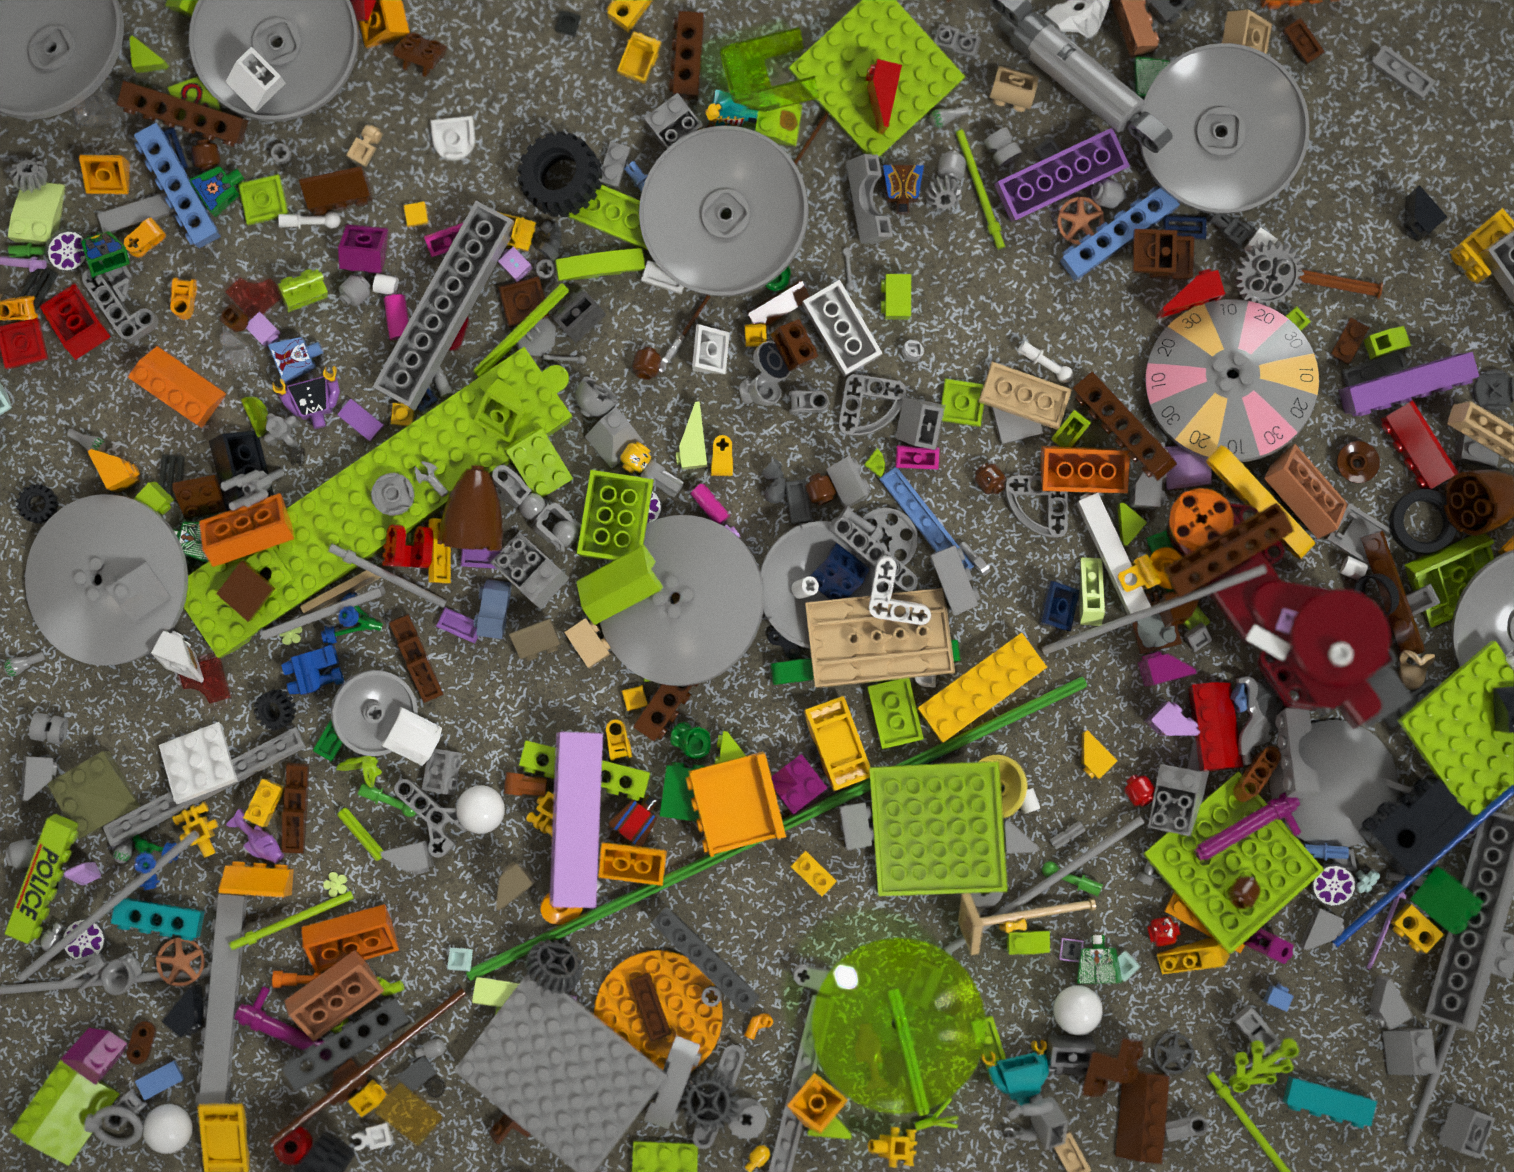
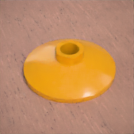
M1170 547L1159 548L1150 557V560L1153 562L1152 565L1161 581L1158 585L1166 589L1173 588L1162 568L1183 557L1177 550Z
M550 893L543 898L540 905L543 918L555 925H562L577 918L583 910V907H552L549 904Z

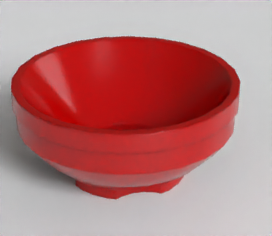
M300 1126L273 1147L274 1153L284 1164H300L313 1146V1139L307 1129ZM287 1141H294L297 1144L295 1153L286 1151L285 1144Z

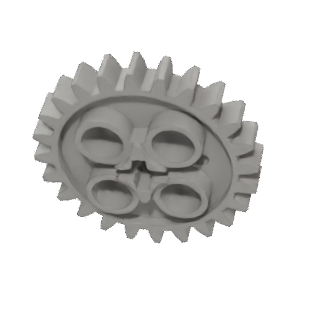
M1269 240L1268 246L1260 242V248L1258 249L1253 245L1252 253L1246 250L1247 257L1239 258L1242 265H1236L1237 270L1240 271L1234 273V276L1238 279L1234 282L1238 287V292L1242 294L1241 296L1244 300L1248 299V301L1259 304L1264 302V305L1267 307L1270 306V302L1277 306L1278 300L1285 303L1286 295L1291 298L1293 297L1291 290L1298 291L1295 284L1302 283V280L1298 277L1304 275V272L1301 270L1304 267L1300 261L1301 257L1296 254L1297 252L1294 248L1290 249L1287 243L1283 245L1280 241H1277L1275 246L1271 240ZM1266 260L1264 264L1259 265L1261 261ZM1282 264H1286L1283 268L1279 269ZM1259 279L1256 284H1252L1255 280ZM1279 283L1277 287L1272 288L1274 284Z

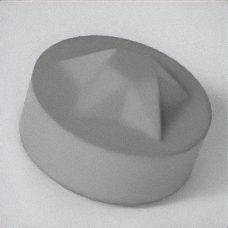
M916 340L907 341L902 348L903 357L910 362L919 361L924 353L922 344Z

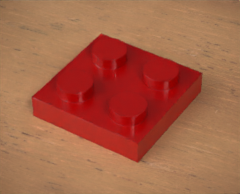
M38 318L0 326V349L5 369L8 370L49 360Z

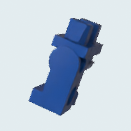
M334 645L291 657L290 661L281 664L285 676L293 673L296 675L297 681L287 683L290 695H307L319 691L322 686L332 682L335 685L344 683L340 667L332 669V674L320 676V669L340 664Z

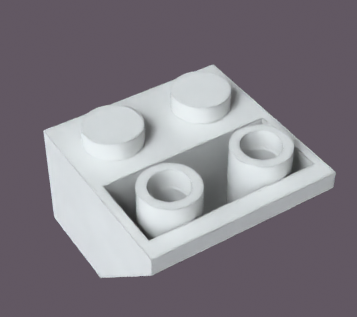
M252 47L236 61L226 80V83L255 113L286 84L283 78Z

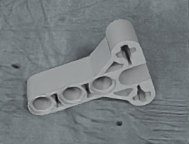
M402 779L396 783L394 788L395 794L427 822L430 836L429 853L437 858L448 854L456 845V842L446 834V824L452 822L463 832L468 831L460 824L456 808L441 807L417 784L409 779ZM403 783L410 785L411 789L407 795L402 794L400 790ZM419 797L425 798L427 802L424 809L416 806V801ZM435 811L441 812L443 816L440 823H435L432 819ZM444 842L442 846V849L444 851L436 852L435 850L437 847L435 846V843L440 844Z

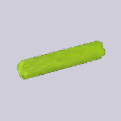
M347 808L341 809L337 816L376 861L381 860L383 857L380 852L383 849Z

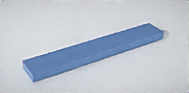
M896 466L879 479L935 552L956 545L957 549L960 548ZM964 554L965 560H962L964 568L969 567V569H972L974 565Z

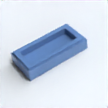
M174 1060L136 1080L135 1083L145 1101L184 1080V1077Z

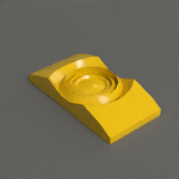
M841 696L804 710L810 735L818 749L823 770L833 790L836 791L870 778V764L845 697Z
M243 1103L199 1104L198 1112L204 1172H250V1153L246 1136L247 1120Z

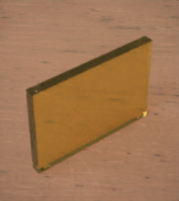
M401 1082L396 1085L375 1110L377 1115L417 1146L423 1142L443 1118L441 1113H438Z

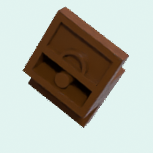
M1133 230L1132 273H1150V278L1193 279L1194 237L1177 236V230Z
M1123 1038L1118 1056L1106 1052H1093L1082 1095L1103 1097L1109 1085L1107 1079L1117 1083H1133V1080L1135 1081L1138 1076V1060L1142 1058L1144 1053L1143 1041Z

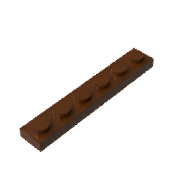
M1383 530L1361 537L1373 574H1383L1389 577L1398 589V607L1388 617L1400 651L1408 650L1416 654L1425 652ZM1376 580L1385 609L1388 612L1390 609L1389 593L1385 586Z

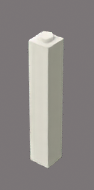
M1089 492L1080 497L1081 500L1077 503L1078 509L1127 615L1151 607L1142 586L1130 592H1125L1118 579V574L1132 567L1099 493L1092 495V492ZM1128 573L1124 580L1126 584L1132 586L1136 584L1137 577L1133 573Z

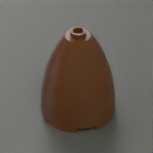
M471 465V469L464 471L450 493L443 511L437 544L444 543V546L469 550H484L485 548L487 551H501L503 521L498 493L489 472L484 470V466Z
M1496 470L1462 472L1452 477L1445 488L1447 490V504L1444 505V509L1450 523L1459 532L1463 531L1473 536L1481 535L1503 526L1514 518V476L1509 473Z

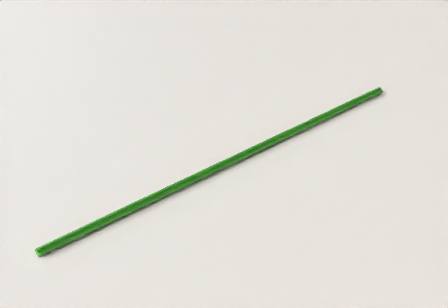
M1083 677L1077 678L895 766L927 764L1086 688L1087 683ZM870 778L782 819L784 830L791 829L870 791ZM761 842L714 854V857L707 855L665 875L663 886L646 884L472 967L470 971H466L467 977L470 981L476 979V977H481L527 955L531 948L537 945L540 940L543 942L547 939L551 942L555 939L558 940Z

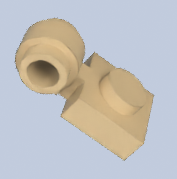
M366 125L361 134L364 139L361 140L356 137L346 155L365 167L376 150L371 144H378L382 138L380 129L373 125Z

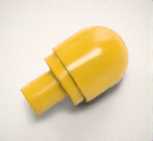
M765 1145L757 1146L748 1157L750 1161L744 1168L748 1172H752L757 1166L759 1168L763 1166L770 1158L769 1148Z

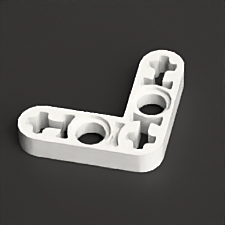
M890 556L880 557L876 563L869 601L871 615L879 619L917 625L928 623L931 613L926 605L891 599L896 563ZM886 561H889V564L892 566V568L887 569L886 573L887 576H891L890 579L883 576L884 569L881 564H885ZM881 581L887 582L889 585L888 590L885 592H879L876 589L877 584ZM881 603L882 607L889 608L888 604H891L890 615H887L888 612L884 609H880L879 613H877L873 606ZM897 606H904L906 608L903 616H896L894 614V609ZM909 607H913L912 612L919 613L920 609H923L927 615L922 616V619H918L917 615L911 614V618H908L910 614Z

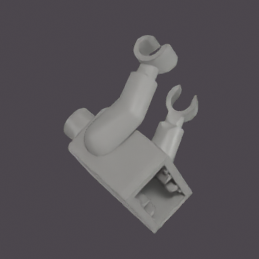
M1038 1094L1030 1098L1031 1104L1019 1106L1016 1102H1009L1007 1104L1006 1112L1014 1109L1009 1112V1119H1015L1018 1114L1031 1116L1033 1126L1029 1129H1020L1019 1131L1005 1128L1003 1133H1010L1013 1136L1006 1137V1142L1012 1143L1015 1139L1035 1141L1039 1138L1045 1150L1065 1144L1068 1119L1053 1097L1043 1099L1042 1095Z

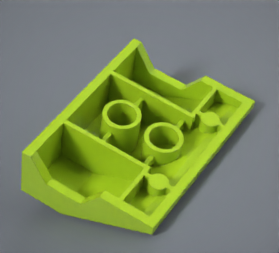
M1485 533L1469 536L1404 565L1413 591L1431 584L1441 602L1423 611L1430 628L1453 619L1457 602L1469 581L1481 568L1494 559L1491 549L1494 541Z

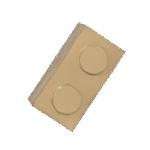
M585 618L564 633L590 669L611 655L608 651L611 648L605 638L600 639L597 635L598 627Z

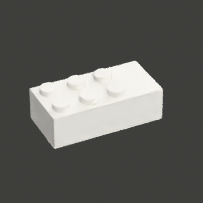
M840 280L802 302V306L844 377L882 355V351Z

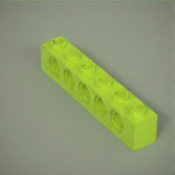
M526 740L519 765L524 766L523 771L534 774L536 770L545 772V777L554 779L556 748ZM542 754H546L549 758V763L544 767L538 763V757ZM602 760L601 772L607 770L611 773V780L604 783L601 781V787L607 788V793L618 795L619 792L627 793L626 798L639 801L640 797L645 798L651 775L650 772ZM623 776H629L632 779V785L629 788L621 786L620 780Z

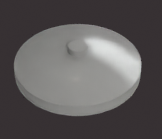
M382 670L363 671L346 680L337 691L331 707L332 725L338 738L351 750L367 756L385 755L393 751L383 747L381 744L388 737L400 713V707L418 715L417 702L410 687L398 676Z

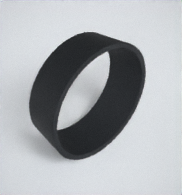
M1372 574L1359 578L1354 584L1353 591L1365 595L1367 581L1370 578H1374L1385 586L1390 596V609L1388 612L1383 613L1385 618L1396 610L1399 604V592L1389 577L1383 574Z

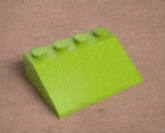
M590 470L577 554L581 557L614 561L644 545L654 479Z
M60 1060L10 1132L26 1144L69 1166L93 1133L85 1132L84 1127L87 1115H94L98 1110L112 1106L120 1093L102 1080L95 1086Z

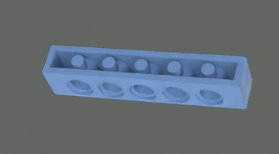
M154 123L134 134L137 140L134 144L140 154H145L147 160L144 162L150 172H155L157 178L154 180L159 189L165 190L167 196L164 198L170 208H175L177 212L175 218L181 227L184 226L187 233H185L188 242L201 248L221 237L161 127ZM156 146H160V151L157 154L152 155V149ZM166 164H169V171L166 173H162V167ZM174 183H180L178 190H171ZM190 201V206L187 209L181 208L183 202ZM200 219L199 226L193 228L191 226L193 220Z
M1154 187L1147 193L1148 197L1144 200L1139 198L1130 205V210L1127 212L1124 210L1120 211L1113 217L1115 219L1110 224L1107 222L1103 223L1096 229L1098 231L1093 236L1090 234L1086 235L1079 241L1081 243L1076 248L1071 246L1062 253L1064 256L1060 261L1074 281L1078 280L1133 241L1134 229H1150L1164 219V216H1168L1180 205L1178 201L1167 194L1162 188ZM1148 204H1154L1157 207V211H1150ZM1131 216H1138L1140 219V223H1133L1131 221ZM1115 227H1119L1123 230L1122 236H1118L1114 233ZM1097 240H1104L1107 246L1105 248L1099 247ZM1080 252H1087L1090 256V259H1082L1080 257Z

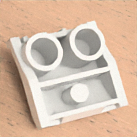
M400 707V713L388 737L381 745L423 766L431 757L440 739L442 727Z

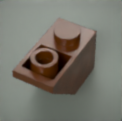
M1174 592L1166 593L1157 604L1178 597V594ZM1200 598L1160 612L1164 627L1185 623L1193 615Z
M355 1056L334 1071L332 1089L362 1067ZM368 1073L331 1101V1105L334 1106L337 1102L342 1105L351 1098L349 1093L352 1090L356 1089L358 1092L368 1084L366 1079L370 1075Z

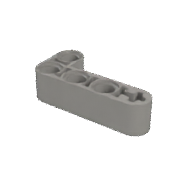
M89 269L83 273L82 281L121 338L128 342H136L158 326L159 319L157 315L149 309H140L131 315L103 274L95 276L96 282L100 285V287H97L92 283L93 277H91ZM105 293H110L109 300L103 302V295ZM117 310H121V317L114 319V313ZM151 315V321L148 324H143L144 317ZM129 327H133V334L126 336V330Z

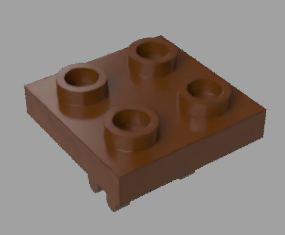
M409 33L394 48L393 56L404 59V70L410 67L411 62L423 66L422 76L427 77L431 69L433 70L446 55L448 46L442 45L437 40L423 38L420 34Z
M215 475L173 483L172 489L185 519L226 511L222 492Z

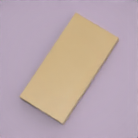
M991 362L978 402L1058 430L1072 389Z

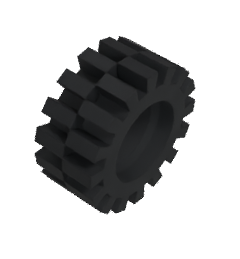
M39 484L29 485L30 487H24L23 493L19 492L18 494L20 498L16 499L18 503L16 508L20 511V516L33 523H46L53 516L54 512L58 511L56 509V506H59V502L56 501L58 499L51 489ZM35 496H41L45 501L44 508L39 512H34L30 507V501Z
M273 689L257 698L258 702L254 704V707H257V709L254 710V714L258 713V716L255 718L256 720L261 719L259 723L261 726L266 724L265 729H271V731L279 730L290 724L295 718L293 714L296 713V709L292 707L296 706L295 702H290L293 699L291 696L286 697L288 694L286 691L282 692L281 689ZM271 702L275 703L279 707V717H276L271 712Z

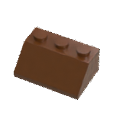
M362 166L299 179L307 208L311 213H315V215L326 214L327 210L335 209L336 211L345 210L349 205L353 204L364 206L368 204V201L373 200L369 178Z

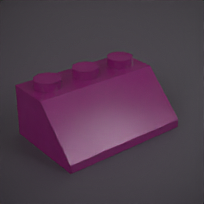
M1161 651L1142 656L1143 661L1137 662L1144 687L1196 673L1193 667L1169 654L1162 655Z

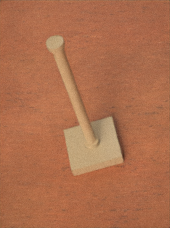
M965 893L961 896L958 924L970 955L979 954L983 926L1085 909L1092 911L1096 910V902L1091 897L1086 901L980 918L971 894Z

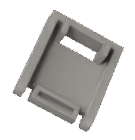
M1349 503L1339 525L1340 527L1346 516L1351 518L1352 522L1342 535L1337 532V529L1329 533L1325 540L1355 559L1368 564V567H1370L1368 559L1365 558L1367 555L1361 537L1382 530L1384 533L1390 534L1392 530Z

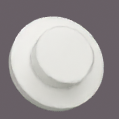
M1338 643L1331 648L1329 656L1334 664L1346 665L1352 659V650L1347 644Z

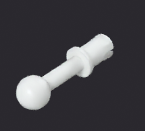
M333 211L328 212L325 216H300V212L298 214H279V227H298V229H301V225L325 224L329 228H336L341 222L339 214Z
M1026 340L1020 345L1017 352L1032 360V364L1035 365L1039 362L1054 372L1057 379L1062 383H1068L1072 380L1073 371L1067 366L1060 367L1042 355L1044 350H1038Z

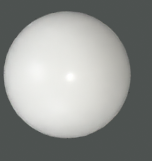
M483 785L473 786L464 791L458 799L456 814L460 824L468 831L476 834L488 833L497 828L505 812L504 802L500 794L493 788Z
M1078 985L1068 987L1060 992L1055 1000L1054 1017L1058 1025L1068 1033L1075 1035L1089 1033L1097 1027L1102 1018L1101 1001L1097 994L1087 987Z
M164 1104L154 1108L147 1115L143 1124V1136L147 1145L154 1151L164 1154L174 1153L182 1149L190 1140L193 1130L189 1114L183 1108L173 1104Z

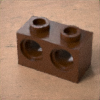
M800 319L782 325L770 334L789 372L810 364L818 357L816 348L809 339L806 328L802 325Z

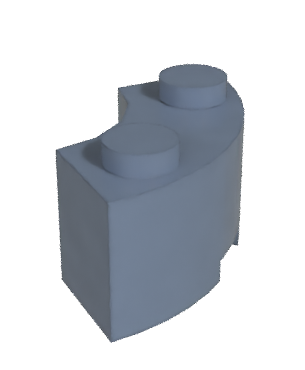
M487 579L484 587H480L479 599H482L479 615H475L474 618L477 636L503 638L507 622V608H509L511 582Z

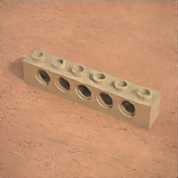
M1473 402L1453 405L1447 422L1448 425L1514 463L1513 426Z

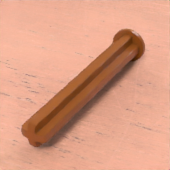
M1303 269L1301 270L1304 272V275L1298 276L1302 283L1376 296V299L1380 298L1383 289L1382 282L1376 284Z

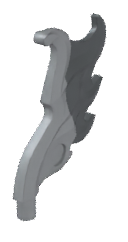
M1277 674L1278 680L1281 681L1280 675ZM1240 677L1236 679V683H1245L1247 686V711L1250 713V719L1241 730L1238 749L1239 755L1242 756L1243 764L1247 765L1252 763L1251 749L1268 742L1271 739V735L1268 734L1269 731L1278 730L1275 724L1276 715L1281 712L1284 704L1281 700L1279 703L1276 702L1277 694L1269 682H1256L1251 677Z

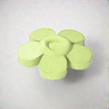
M300 626L279 634V636L283 637V644L290 645L292 641L298 643L301 640V636L298 634L302 632V627Z
M336 872L330 873V880H326L323 884L325 889H330L329 895L331 897H336L338 893L344 894L347 891L346 885H342L347 882L346 876H338Z

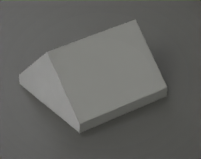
M1003 819L1005 853H1027L1040 850L1035 843L1008 819Z

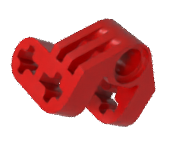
M390 525L387 529L386 544L383 546L386 549L385 553H383L385 561H382V565L428 568L432 561L434 538L432 528L417 527L414 534V546L405 545V527L403 525Z

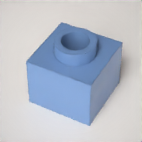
M1277 984L1276 987L1269 985L1263 1001L1287 1012L1293 995L1289 994V989Z

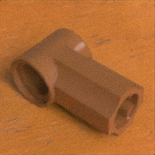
M506 772L503 794L521 796L526 794L545 797L547 778Z

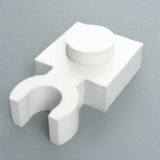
M388 1122L367 1127V1134L359 1132L352 1136V1139L360 1138L362 1140L361 1145L354 1147L355 1150H362L367 1144L370 1145L371 1150L393 1144Z

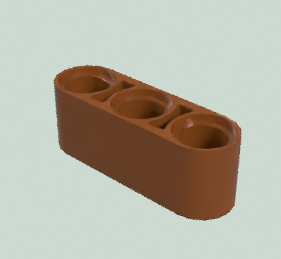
M1269 746L1255 755L1252 763L1249 764L1233 789V794L1238 801L1246 802L1259 794L1281 760V754L1277 748Z

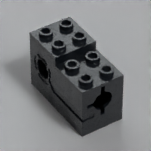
M1419 779L1413 785L1414 789L1409 794L1405 793L1402 795L1398 802H1383L1377 808L1378 812L1373 817L1366 818L1361 824L1363 827L1358 830L1399 875L1414 878L1475 818L1464 805L1457 801L1456 796L1440 779Z

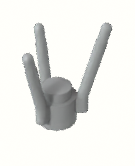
M93 953L86 957L56 964L54 969L88 961L85 963L86 968L61 981V984L64 985L87 972L91 975L95 973L78 989V992L81 993L101 976L107 966L104 956L101 953L98 955Z

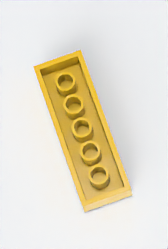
M1020 633L917 707V710L940 742L943 743L1042 672L1047 666L1023 633Z

